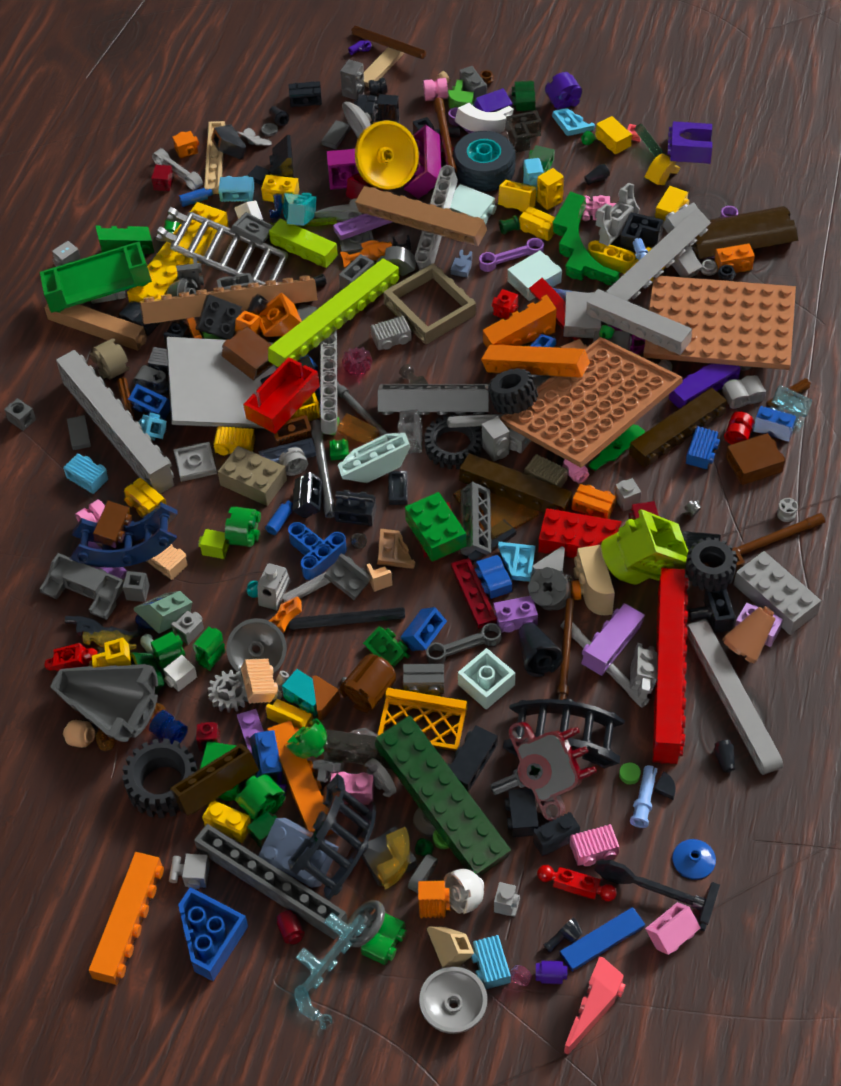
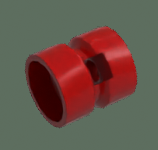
M745 412L733 413L724 434L725 440L731 445L748 440L755 422L753 417Z

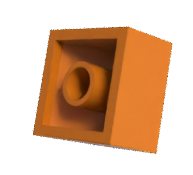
M282 292L267 304V308L258 315L260 316V327L265 337L284 336L302 322L294 303Z

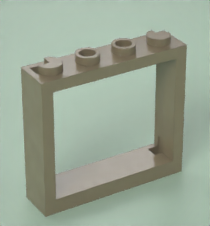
M434 263L383 292L384 304L397 317L404 316L410 330L425 345L476 315V302L474 299L467 296L464 290L459 288L453 279L447 277L443 270ZM434 279L462 307L427 326L399 298Z

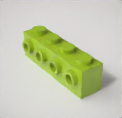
M281 218L269 230L270 243L274 246L314 262L316 265L327 268L338 256L337 243L299 226L287 224Z

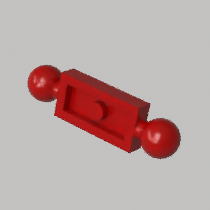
M542 865L537 871L539 880L542 882L554 880L553 887L594 900L596 894H599L604 901H612L617 896L616 888L612 884L600 886L601 879L562 867H559L558 871L554 872L553 868L549 865Z

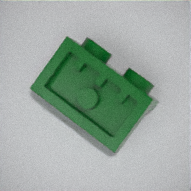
M378 626L363 643L374 655L387 660L393 668L403 657L409 659L411 656L407 652L409 648L402 641L397 642L395 633L389 628L385 630Z

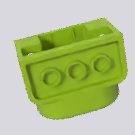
M642 509L638 511L639 518L635 520L628 519L625 525L619 528L617 533L605 538L601 543V553L610 572L617 579L633 585H637L649 578L660 580L661 568L686 569L688 549L679 524Z

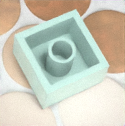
M486 648L458 672V685L487 710L515 686V672Z

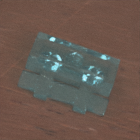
M779 385L772 400V403L778 405L776 409L770 406V409L781 412L786 409L793 412L792 416H796L794 426L802 428L804 421L798 418L799 416L805 418L808 415L813 400Z

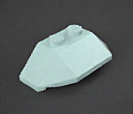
M405 433L385 434L354 449L345 457L343 462L338 464L342 478L368 483L401 467L410 449Z

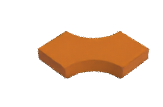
M186 318L192 338L202 339L199 330L195 329L197 325L195 318Z
M297 596L281 604L275 616L268 620L275 624L282 633L285 632L288 623L302 612L299 597Z

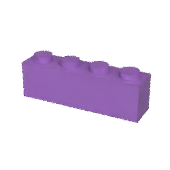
M625 603L620 609L617 608L612 614L611 620H607L604 623L602 631L594 635L592 643L584 647L581 653L583 655L581 664L602 676L641 628L645 615Z

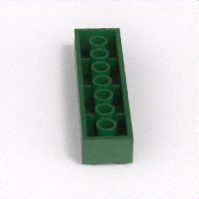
M410 715L376 737L375 748L465 869L473 871L480 877L508 857L511 851L509 846Z

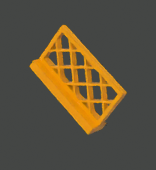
M387 688L377 736L383 733L384 727L392 722L396 725L395 719L403 714L408 717L409 715L406 712L415 708L420 711L421 715L413 720L417 722L424 717L429 724L422 732L426 733L432 729L437 735L436 738L430 741L435 748L457 751L467 714V701ZM389 704L398 705L401 711L391 716L388 712ZM431 712H438L441 718L431 723L427 715ZM452 715L460 716L459 723L453 727L447 721V718ZM444 721L449 729L440 735L435 726ZM452 732L456 737L455 745L446 744L443 737Z

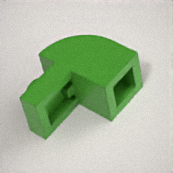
M457 80L456 86H453L452 90H448L449 108L461 107L467 103L473 106L474 92L463 91V80Z

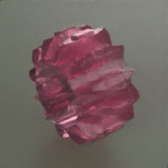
M356 346L355 349L349 348L348 352H344L342 365L345 372H349L350 375L355 373L359 376L360 373L365 375L366 371H370L372 358L369 350L365 351L364 347L358 349Z

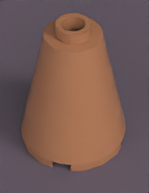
M766 606L764 608L758 607L725 635L722 640L735 653L746 656L745 660L755 664L776 619L773 616L775 613Z

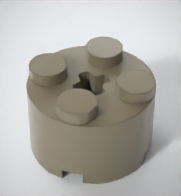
M113 338L94 347L92 353H90L92 361L97 363L99 367L98 372L102 379L107 378L111 380L130 369L125 364L128 362L125 352L119 344L115 345L113 343L115 341Z

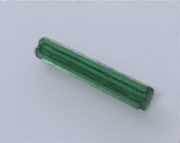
M641 123L637 124L635 128L636 133L655 158L662 153L665 154L644 125Z

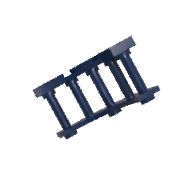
M161 502L152 512L144 516V519L138 522L132 521L124 529L125 536L122 541L124 549L110 550V546L102 544V550L88 547V541L96 542L94 541L93 533L97 523L81 518L72 532V536L80 538L81 542L70 556V560L89 566L105 568L125 567L147 561L166 550L176 540L177 536L168 532V524L177 516L178 510ZM144 539V542L132 547V542Z

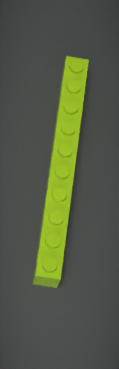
M382 258L268 347V361L279 367L288 357L298 361L306 356L310 350L317 347L325 338H328L334 331L340 329L344 323L351 320L354 315L362 311L369 303L375 301L379 295L393 284H396L399 280V267Z

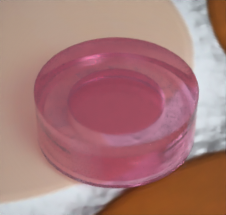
M514 965L510 971L511 979L521 986H528L532 980L531 973L520 965Z

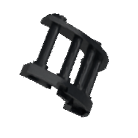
M571 699L520 700L509 705V709L518 714L517 723L526 722V716L538 714L536 733H534L535 737L544 734L547 713L562 714L560 732L568 730L570 715L585 718L583 739H567L572 751L586 746L588 753L584 754L582 759L597 764L604 769L620 764V756L612 752L611 742L613 728L625 724V720L617 716L616 713L588 704L574 702ZM593 721L605 726L603 747L593 744L591 741ZM518 726L516 729L519 737L524 735V729L521 726ZM511 739L504 740L502 748L518 756Z
M338 773L324 788L322 804L326 807L324 812L321 811L312 827L315 829L310 840L305 838L297 851L288 860L289 869L295 875L301 870H305L324 884V893L328 900L333 895L336 896L340 893L343 887L342 884L352 872L361 855L368 849L369 845L367 843L377 815L375 803L371 801L367 806H364L345 790L344 778ZM344 801H346V802H347L349 805H351L354 809H356L358 812H360V814H359V815L356 814L353 810H351L349 807H347V806L344 804ZM338 811L358 825L356 837L336 822L335 817ZM330 829L352 845L346 858L325 843L324 838ZM316 850H321L340 865L332 879L310 863L309 859Z

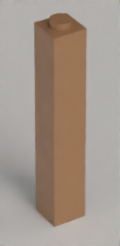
M48 304L45 306L48 320L106 340L113 338L115 339L114 343L137 351L146 342L147 336L143 326L82 305H75L61 312L53 313L50 312Z

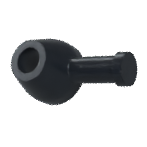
M573 917L547 943L543 944L549 953L563 939L574 943L583 934L577 920Z

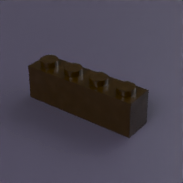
M241 743L170 789L179 808L189 816L209 802L216 800L217 797L226 791L233 789L240 782L252 777L259 769L251 751Z

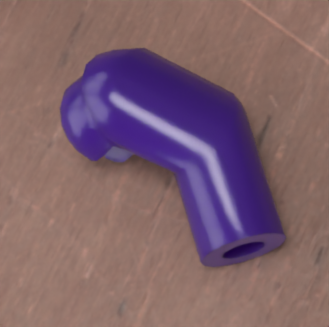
M359 41L349 47L348 51L351 55L358 51L367 52L371 49L372 44L370 41Z

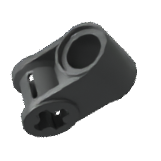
M146 365L141 367L133 379L135 385L139 384L157 394H164L169 390L166 374L163 371Z

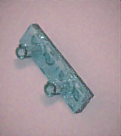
M334 913L328 916L324 923L339 935V940L323 960H318L305 948L296 956V959L310 970L311 975L302 985L307 991H310L312 987L315 990L324 980L321 977L326 970L331 972L338 963L335 959L340 952L345 954L352 945L350 939L354 934L359 936L366 928L364 924L366 918L361 914L348 925Z

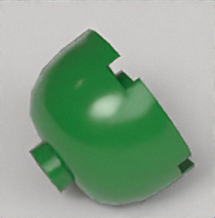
M317 718L309 722L310 727L303 726L287 741L288 744H285L295 756L302 759H308L312 756L317 758L325 751L323 747L327 742V732Z

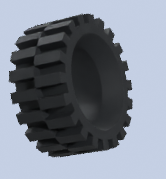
M158 739L152 740V745L148 746L147 742L142 744V750H139L137 747L133 750L134 757H127V765L123 766V782L132 805L137 807L140 813L144 814L147 811L148 816L153 818L155 813H158L159 818H165V813H170V817L176 815L175 810L177 809L183 812L179 808L172 791L164 794L149 793L143 788L144 780L153 770L161 767H170L180 772V781L195 773L197 767L192 753H189L186 746L181 748L180 743L175 740L173 744H170L169 739H163V743H159Z

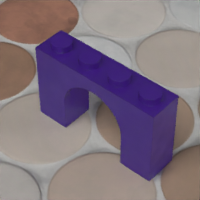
M673 121L672 127H669L667 155H670V161L711 164L712 124Z

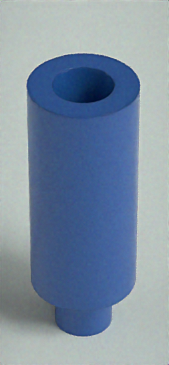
M205 188L179 195V200L182 207L208 200V196L213 195L211 189L205 190Z
M291 501L281 504L265 526V529L270 534L276 535L292 513L293 503Z

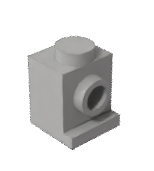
M187 611L176 622L171 624L174 635H179L181 640L189 645L204 629L203 618L197 612L191 613Z
M499 882L494 900L495 913L511 917L516 916L520 896L516 894L515 885Z

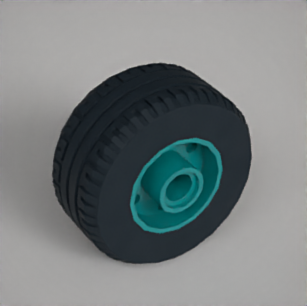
M477 131L461 138L454 147L453 157L457 167L455 174L458 179L457 181L462 185L479 192H489L499 189V186L505 180L510 181L515 173V149L512 143L503 135L492 131Z

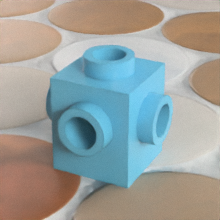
M149 413V416L143 415L142 419L139 420L143 433H147L151 440H155V437L163 439L167 421L161 419L159 414Z

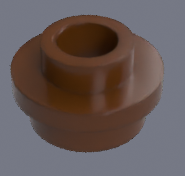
M489 70L481 71L480 77L487 85L491 84L494 81L492 72Z

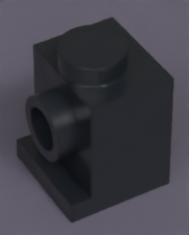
M183 321L178 323L172 322L167 332L163 334L165 345L167 337L189 338V326Z

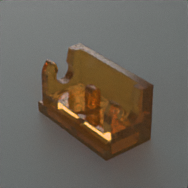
M346 413L337 427L339 434H345L363 444L380 437L376 427Z

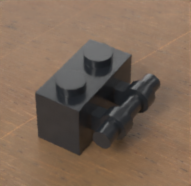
M350 490L336 491L335 498H337L334 510L336 522L373 526L377 509L376 497L374 495H369L367 492L352 493Z

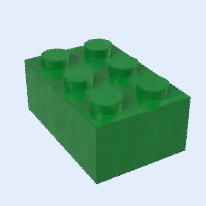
M439 492L405 506V520L432 562L466 547V532Z

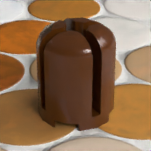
M369 654L363 657L339 687L343 698L347 696L355 703L354 708L368 713L383 698L387 688L394 684L396 673L387 660L378 655Z

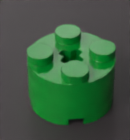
M232 506L228 512L232 513L231 518H227L225 524V539L229 540L227 544L252 547L254 541H258L260 537V530H257L261 520V512L256 509Z
M262 775L258 778L256 776L249 778L245 789L236 796L235 802L254 821L266 811L274 815L283 805L286 797L283 795L285 792L269 775Z

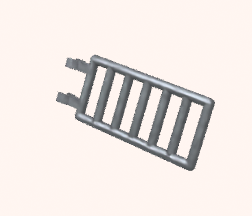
M173 207L169 208V215L166 220L182 224L177 234L169 233L163 227H159L157 230L156 240L171 243V250L191 259L197 257L198 262L233 277L243 274L242 271L255 247L265 250L252 275L253 283L258 282L259 285L265 284V282L258 280L271 253L279 256L280 259L269 280H277L288 258V253L265 243L260 246L232 232L226 226L193 212H189L186 216L179 213ZM192 220L202 223L188 249L178 246ZM209 226L216 229L217 232L205 255L202 256L195 253V250ZM223 233L233 238L221 262L218 263L210 258ZM241 240L249 245L236 270L226 265L236 245Z

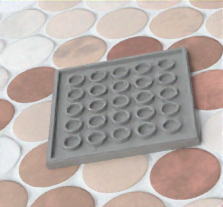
M167 337L166 346L172 425L263 428L246 419L243 404L252 394L256 395V390L262 385L260 380L274 373L276 365L270 367L253 381L221 356L222 345L226 340Z

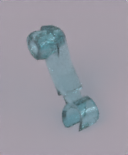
M299 985L295 988L294 997L301 1014L313 1021H319L321 1029H326V1023L323 1021L327 1020L331 1024L333 1023L331 1015L321 1014L318 1009L312 1006L305 986Z

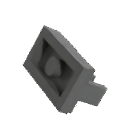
M328 759L313 761V768L319 769L317 781L329 782L331 773L343 771V762Z

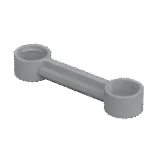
M160 148L152 154L155 164L172 165L173 173L182 178L192 191L197 190L203 185V181L198 173L194 171L190 173L171 160L164 149Z

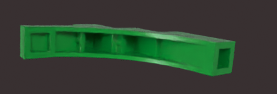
M570 191L553 221V232L563 236L559 243L560 254L570 257L565 265L566 275L581 281L584 276H587L606 285H613L619 280V272L599 264L585 249L579 235V223L586 208V197Z

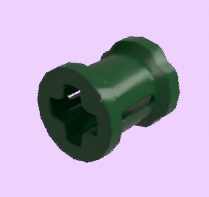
M516 215L510 219L498 221L499 229L503 235L512 230H520V223Z

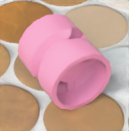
M446 78L436 79L435 82L432 79L423 80L425 101H434L435 98L448 99Z
M97 499L89 505V509L83 508L75 513L77 521L79 522L83 518L98 523L105 505Z

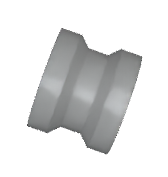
M791 498L782 499L777 510L778 518L784 522L793 521L798 510L797 502Z

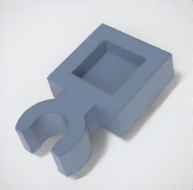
M460 250L459 258L454 259L451 267V275L468 277L472 266L471 251L465 256L463 255V250Z

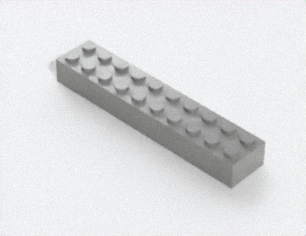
M73 350L56 359L63 384L136 474L159 494L173 487L174 474L170 469L172 466L170 460L167 457H163L160 448L157 445H153L147 433H143L141 425L133 421L131 413L128 410H124L123 404L119 399L114 398L112 390L105 387L102 378L96 376L93 367L87 365L82 354L79 355Z

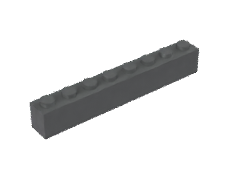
M207 824L195 838V845L199 853L208 855L210 860L281 906L293 911L297 916L334 940L348 923L345 911Z

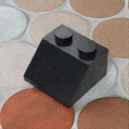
M286 135L272 148V155H269L270 165H273V167H270V175L294 178L290 135Z

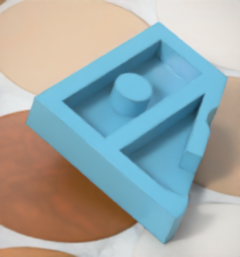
M568 108L555 110L552 113V117L567 136L584 133L585 131H593L595 128L594 123H585L583 117L575 114Z
M506 542L498 543V549L511 580L530 582L536 546Z

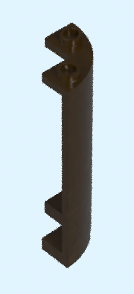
M785 206L710 219L711 223L706 227L708 231L701 237L697 235L695 237L697 241L691 247L697 259L715 256L716 249L750 243L751 248L756 249L799 240L795 222L790 220V211Z

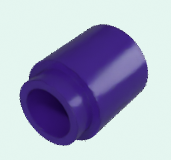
M541 961V963H536V981H541V984H563V980H567V966H563V961Z

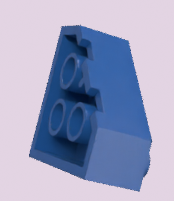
M190 887L178 906L191 963L196 973L214 981L248 928L245 915Z

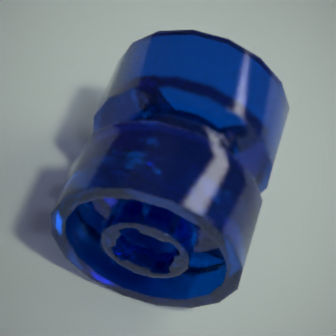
M162 710L152 719L149 731L158 738H162V741L163 739H169L170 744H173L174 740L181 743L188 733V726L180 720L176 721L175 716L168 711Z

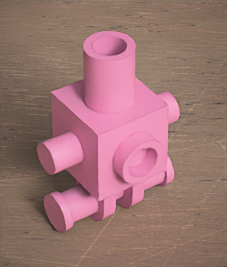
M585 196L586 208L582 214V220L589 221L590 216H593V220H597L595 214L599 208L605 204L612 205L613 207L616 203H610V196H593V201H590L589 196Z

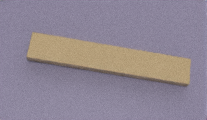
M225 121L208 123L204 188L205 190L211 189L213 194H219L218 189L223 172L224 153L218 151L211 138L214 128L225 126Z

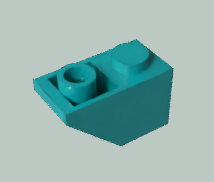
M296 669L282 685L283 697L288 702L297 704L300 709L316 716L318 712L313 679Z

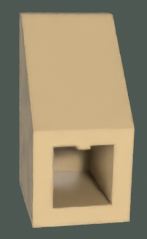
M447 927L427 928L442 968L460 967L474 954L465 933Z

